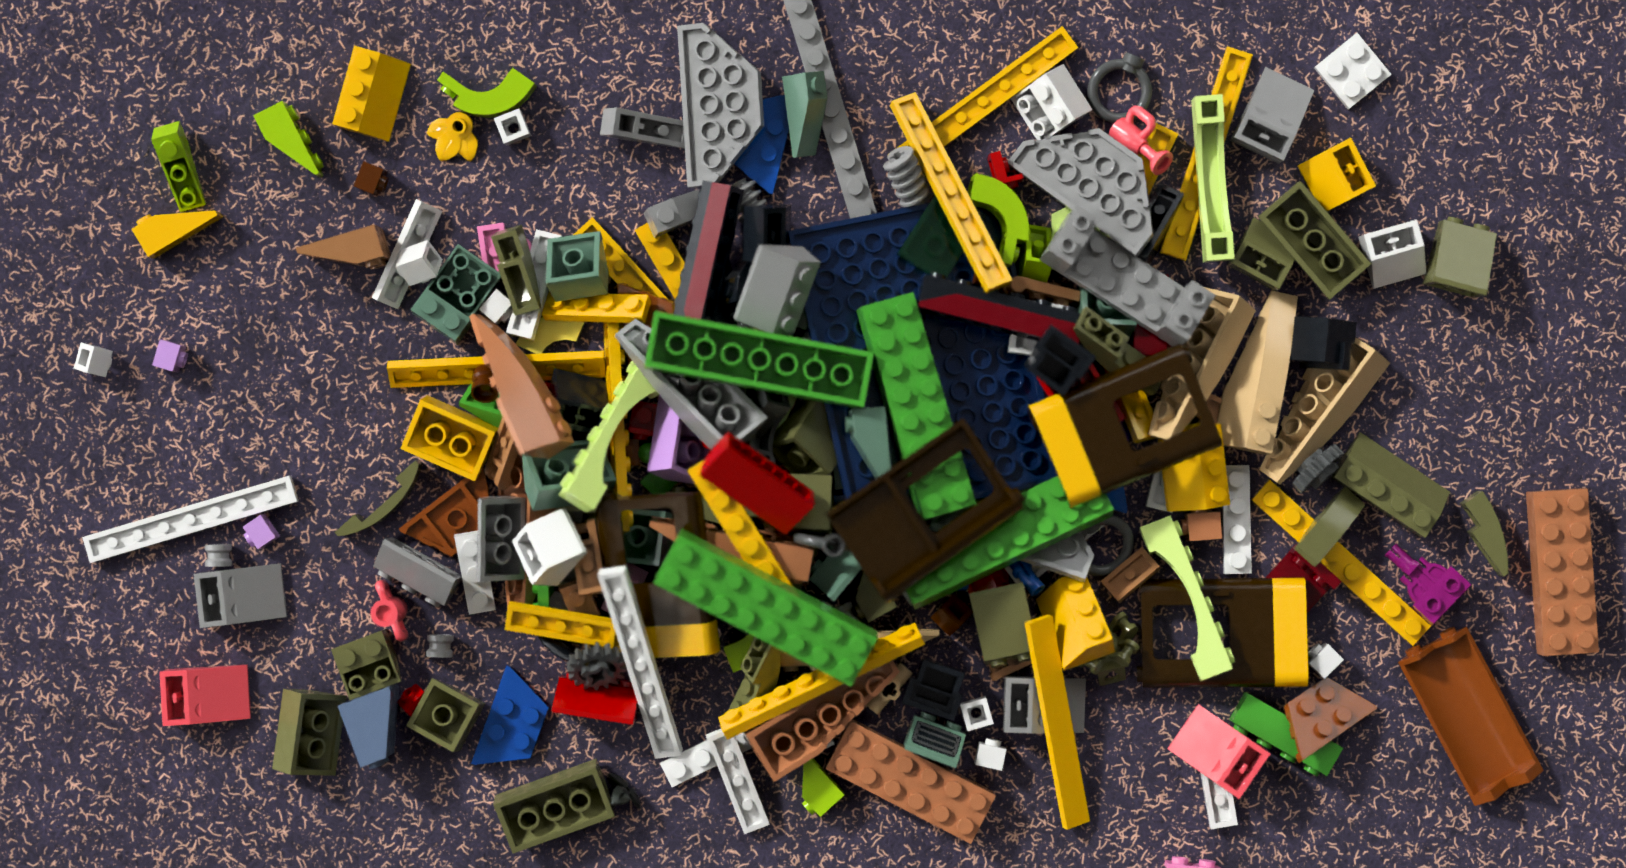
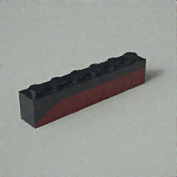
M703 180L702 187L698 193L697 210L692 220L693 228L690 241L686 247L687 255L684 268L680 274L681 282L674 302L675 309L673 315L715 322L744 190L727 184Z
M932 272L930 275H925L922 278L916 302L919 312L1038 341L1049 325L1052 324L1079 344V339L1073 330L1081 314L1078 313L1079 309L1063 306L1061 309L1053 307L1052 302L1036 299V302L1025 300L1026 296L1019 293L1001 294L999 289L985 293L984 289L973 287V283L963 279H957L956 282L946 280L945 275Z

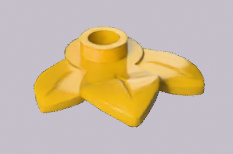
M455 112L448 118L436 119L429 126L427 134L437 139L435 151L440 161L449 160L458 153L467 161H472L477 153L478 140L472 133L473 121L468 114ZM456 121L463 124L461 131L455 128Z

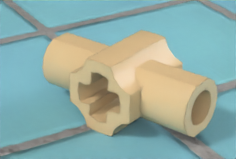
M901 662L897 665L900 673L889 683H895L894 690L896 692L894 694L889 692L885 695L883 689L867 704L877 715L890 700H896L900 696V688L913 674Z

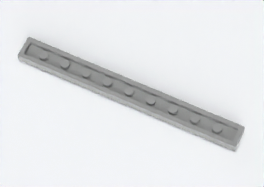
M783 0L805 72L824 71L828 99L822 128L850 218L875 214L877 211L812 0Z

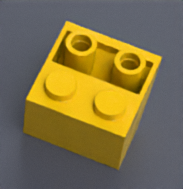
M1352 138L1297 166L1311 194L1326 211L1376 186Z

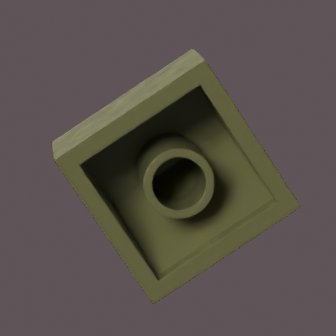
M432 678L406 726L452 752H458L463 747L486 703L463 690Z

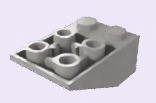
M1265 67L1230 141L1280 164L1284 161L1293 143L1314 90Z
M281 563L194 574L200 628L287 617Z
M1004 676V733H1045L1034 676ZM1064 677L1074 733H1084L1086 678Z

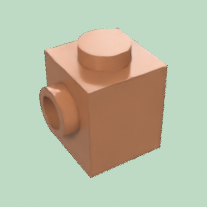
M1208 509L1191 510V513H1185V519H1181L1182 536L1186 535L1187 541L1222 539L1221 514L1219 511L1208 512Z

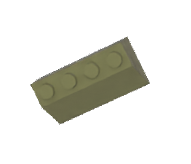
M1301 181L1295 183L1258 216L1329 300L1371 265L1370 261Z
M1361 432L1357 434L1337 464L1339 469L1331 477L1417 536L1426 538L1441 516L1450 491Z
M597 758L496 794L493 803L513 854L615 817L608 787Z

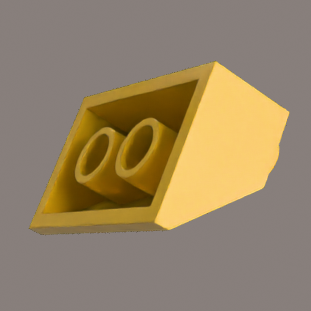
M354 46L332 124L341 129L390 142L411 64L376 51Z
M427 395L420 399L400 449L476 481L490 455L498 427Z
M1200 423L1187 425L1182 432L1192 429ZM1215 423L1222 440V446L1162 470L1166 510L1168 512L1207 510L1230 505L1221 424Z
M1067 576L1059 578L1036 599L1041 615L1048 614L1053 616L1061 665L1064 671L1115 653L1113 638L1088 578H1086L1085 582Z

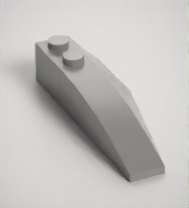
M636 318L615 334L618 342L648 382L710 450L727 432L746 444L767 420L768 417L737 386L644 369L651 328Z

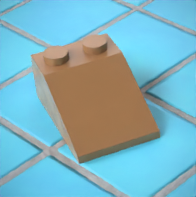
M377 225L367 226L296 248L298 254L307 257L363 266L371 270L385 267V261H388L391 256L383 228Z

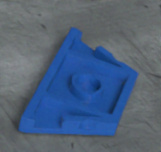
M785 95L763 99L764 127L734 163L735 166L742 170L749 178L755 180L770 195L774 193L789 132Z
M506 665L471 764L478 765L529 759L532 757L550 706L509 665Z

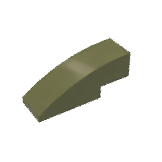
M522 224L497 231L491 236L500 261L497 267L515 316L540 309L541 302L536 273Z
M1345 486L1332 497L1323 512L1314 519L1294 549L1312 566H1317L1349 528L1365 504Z
M1476 491L1460 503L1475 524L1467 533L1497 575L1504 577L1508 574V556L1501 525L1484 492Z

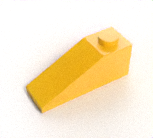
M215 210L154 216L149 214L136 222L137 226L132 228V231L146 255L154 259L223 218V216Z

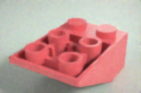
M248 664L166 669L160 671L163 726L251 719Z
M1199 704L1167 748L1238 799H1240L1270 755L1269 752Z

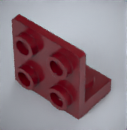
M1295 544L1265 578H1305L1306 608L1308 613L1330 588L1335 590L1342 581L1321 562L1315 567L1312 566L1294 549L1297 545Z

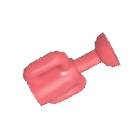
M1134 105L1128 110L1126 118H1120L1112 125L1108 135L1136 155H1144L1150 160V168L1153 174L1161 175L1171 165L1173 154L1167 150L1156 152L1149 146L1147 138L1154 131L1156 120L1143 107ZM1135 116L1147 125L1145 129L1141 130L1134 124Z
M379 580L375 583V589L380 600L374 603L371 608V619L381 627L391 625L396 640L404 641L409 636L403 622L408 611L407 604L402 598L392 595L386 580Z

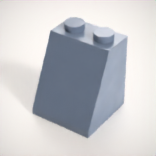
M398 683L338 705L360 768L368 765L369 769L381 766L389 761L388 756L395 751L399 695Z

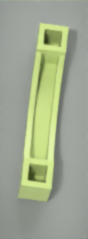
M1223 94L1195 96L1191 100L1203 263L1230 261L1235 259L1225 176Z
M633 361L630 362L626 369V372L629 374L625 381H620L613 392L616 396L611 404L608 403L600 414V417L603 418L601 423L590 431L587 440L590 442L586 449H581L573 462L576 464L572 473L568 472L560 484L563 489L559 496L585 513L596 508L608 487L603 483V467L606 451L616 427L626 413L646 396L652 399L659 395Z
M1170 515L1140 527L1139 531L1149 555L1155 553L1162 558L1181 579L1190 596L1198 630L1196 653L1190 657L1200 682L1231 671L1233 669L1231 664L1235 662L1233 654L1229 647L1224 648L1221 638L1225 637L1219 621L1214 623L1210 613L1214 611L1209 596L1203 597L1200 587L1204 586L1199 571L1193 572L1190 562L1194 559L1188 545L1183 547L1179 538L1183 535L1178 520L1173 521Z

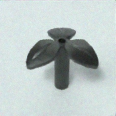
M608 773L607 776L618 785L610 797L613 809L617 805L628 803L630 799L637 809H640V799L635 789L628 788V782L624 778Z

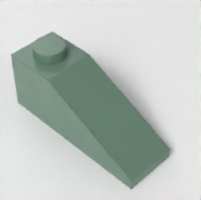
M824 71L783 76L793 158L815 156L828 99Z
M885 407L852 409L848 411L849 416H845L846 433H850L853 444L876 479L891 468Z

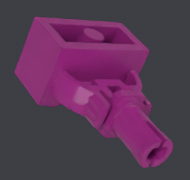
M1397 543L1391 549L1398 556L1391 550L1384 555L1405 574V576L1403 575L1400 578V581L1407 586L1408 595L1414 603L1411 608L1431 627L1471 586L1452 566L1447 569L1440 564L1429 563L1423 557L1416 561Z

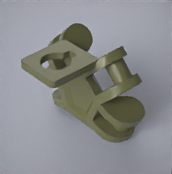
M1125 612L1117 614L1108 626L1113 638L1115 653L1079 665L1081 668L1084 666L1090 668L1091 673L1098 675L1100 686L1125 680V667H1128L1131 663V655L1136 654L1140 648L1135 641L1131 640L1138 632V627L1128 621V616ZM1119 629H1121V630H1122V633H1121V635L1118 637V636L1115 634V632H1117ZM1114 671L1115 673H1118L1114 677L1106 678V676L1109 675V672Z

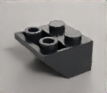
M791 205L744 206L743 261L753 262L759 245L790 246L788 231L791 230Z
M554 368L549 391L559 402V411L563 419L572 430L590 433L595 426L598 427L603 418L600 417V414L608 404L605 380Z

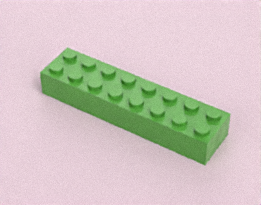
M914 292L865 305L856 310L867 350L874 352L872 367L900 461L953 425ZM961 451L908 487L913 505L923 520L976 504Z
M655 311L644 369L861 409L865 405L874 352Z
M1058 476L1022 492L1021 494L1025 499L1022 503L1024 509L906 591L914 609L917 610L1112 517L1114 509L1107 495L1104 494L1069 508L1066 494Z
M682 528L654 580V584L849 686H852L878 639L877 630Z

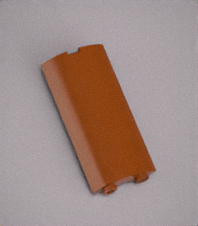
M1467 626L1458 630L1455 627H1450L1440 633L1441 637L1423 647L1420 644L1406 650L1407 656L1398 661L1473 804L1477 806L1496 800L1509 788L1530 783L1544 770Z

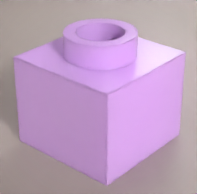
M160 339L152 365L172 372H179V369L184 368L187 362L188 353L185 352L186 346Z
M266 514L259 515L243 526L246 531L244 534L246 541L251 547L256 546L257 549H263L280 537Z

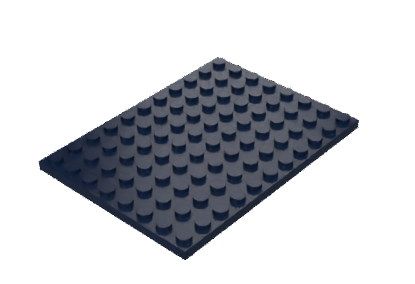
M939 201L788 231L790 246H802L820 261L804 306V314L811 341L868 351L856 310L860 307L914 292L917 302L922 278L925 275H930L932 272L943 274L946 276V280L956 282L957 279L972 282L975 273ZM975 206L999 253L1002 231L998 220L988 210ZM1012 262V265L1007 268L1011 278L1018 276L1015 263ZM972 285L973 287H977V288L983 289L982 286L979 287V286H976V285ZM919 312L952 424L954 425L962 418L965 419L1011 489L1016 487L1018 490L1035 487L1058 476L1040 431L1038 432L1033 426L1027 410V406L1045 399L1043 388L1036 376L1023 365L1029 356L1007 353L1010 334ZM871 366L864 408L884 407L875 373ZM824 403L846 500L875 478L853 444L850 433H846L845 416H849L848 411L854 408ZM886 414L890 466L892 468L900 462V458ZM968 448L962 449L961 454L975 500L989 496L994 491L991 482ZM907 488V489H906V494H907L908 498L910 499V501L912 502V498H911V495H910L909 488Z

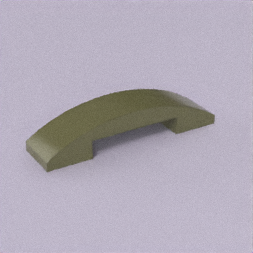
M415 460L395 478L402 487L364 520L360 514H354L334 533L337 536H344L361 532L378 524L393 513L407 498L417 482L423 465L421 461Z

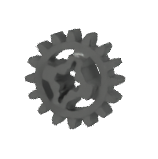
M1336 444L1331 445L1325 451L1319 448L1297 469L1300 475L1292 485L1301 494L1310 487H1313L1315 490L1318 489L1339 469L1336 462L1341 459L1344 452Z
M596 642L594 647L585 644L584 650L576 648L575 654H570L569 661H567L569 680H574L575 686L583 684L584 689L594 687V690H598L599 686H604V688L608 689L609 683L617 685L618 678L624 679V672L627 671L623 654L619 652V647L610 649L609 643L604 645V647L600 646L599 642Z

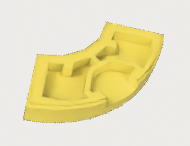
M542 317L534 341L519 337L516 345L535 354H541L548 346L557 341L569 340L577 342L585 322L545 321Z

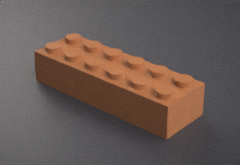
M1588 489L1526 492L1537 654L1553 656L1599 653Z
M854 719L846 725L825 767L826 770L970 844L973 842L996 797L994 791L932 759L905 750L903 744Z

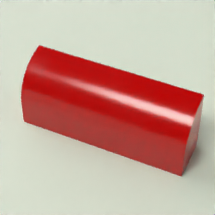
M729 432L712 448L701 467L700 477L785 535L814 507L813 490Z

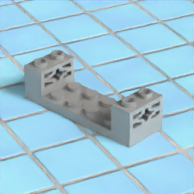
M1076 205L1065 217L1039 260L1171 346L1183 345L1187 342L1216 295L1193 280L1183 287L1140 258L1134 256L1095 230L1100 220Z

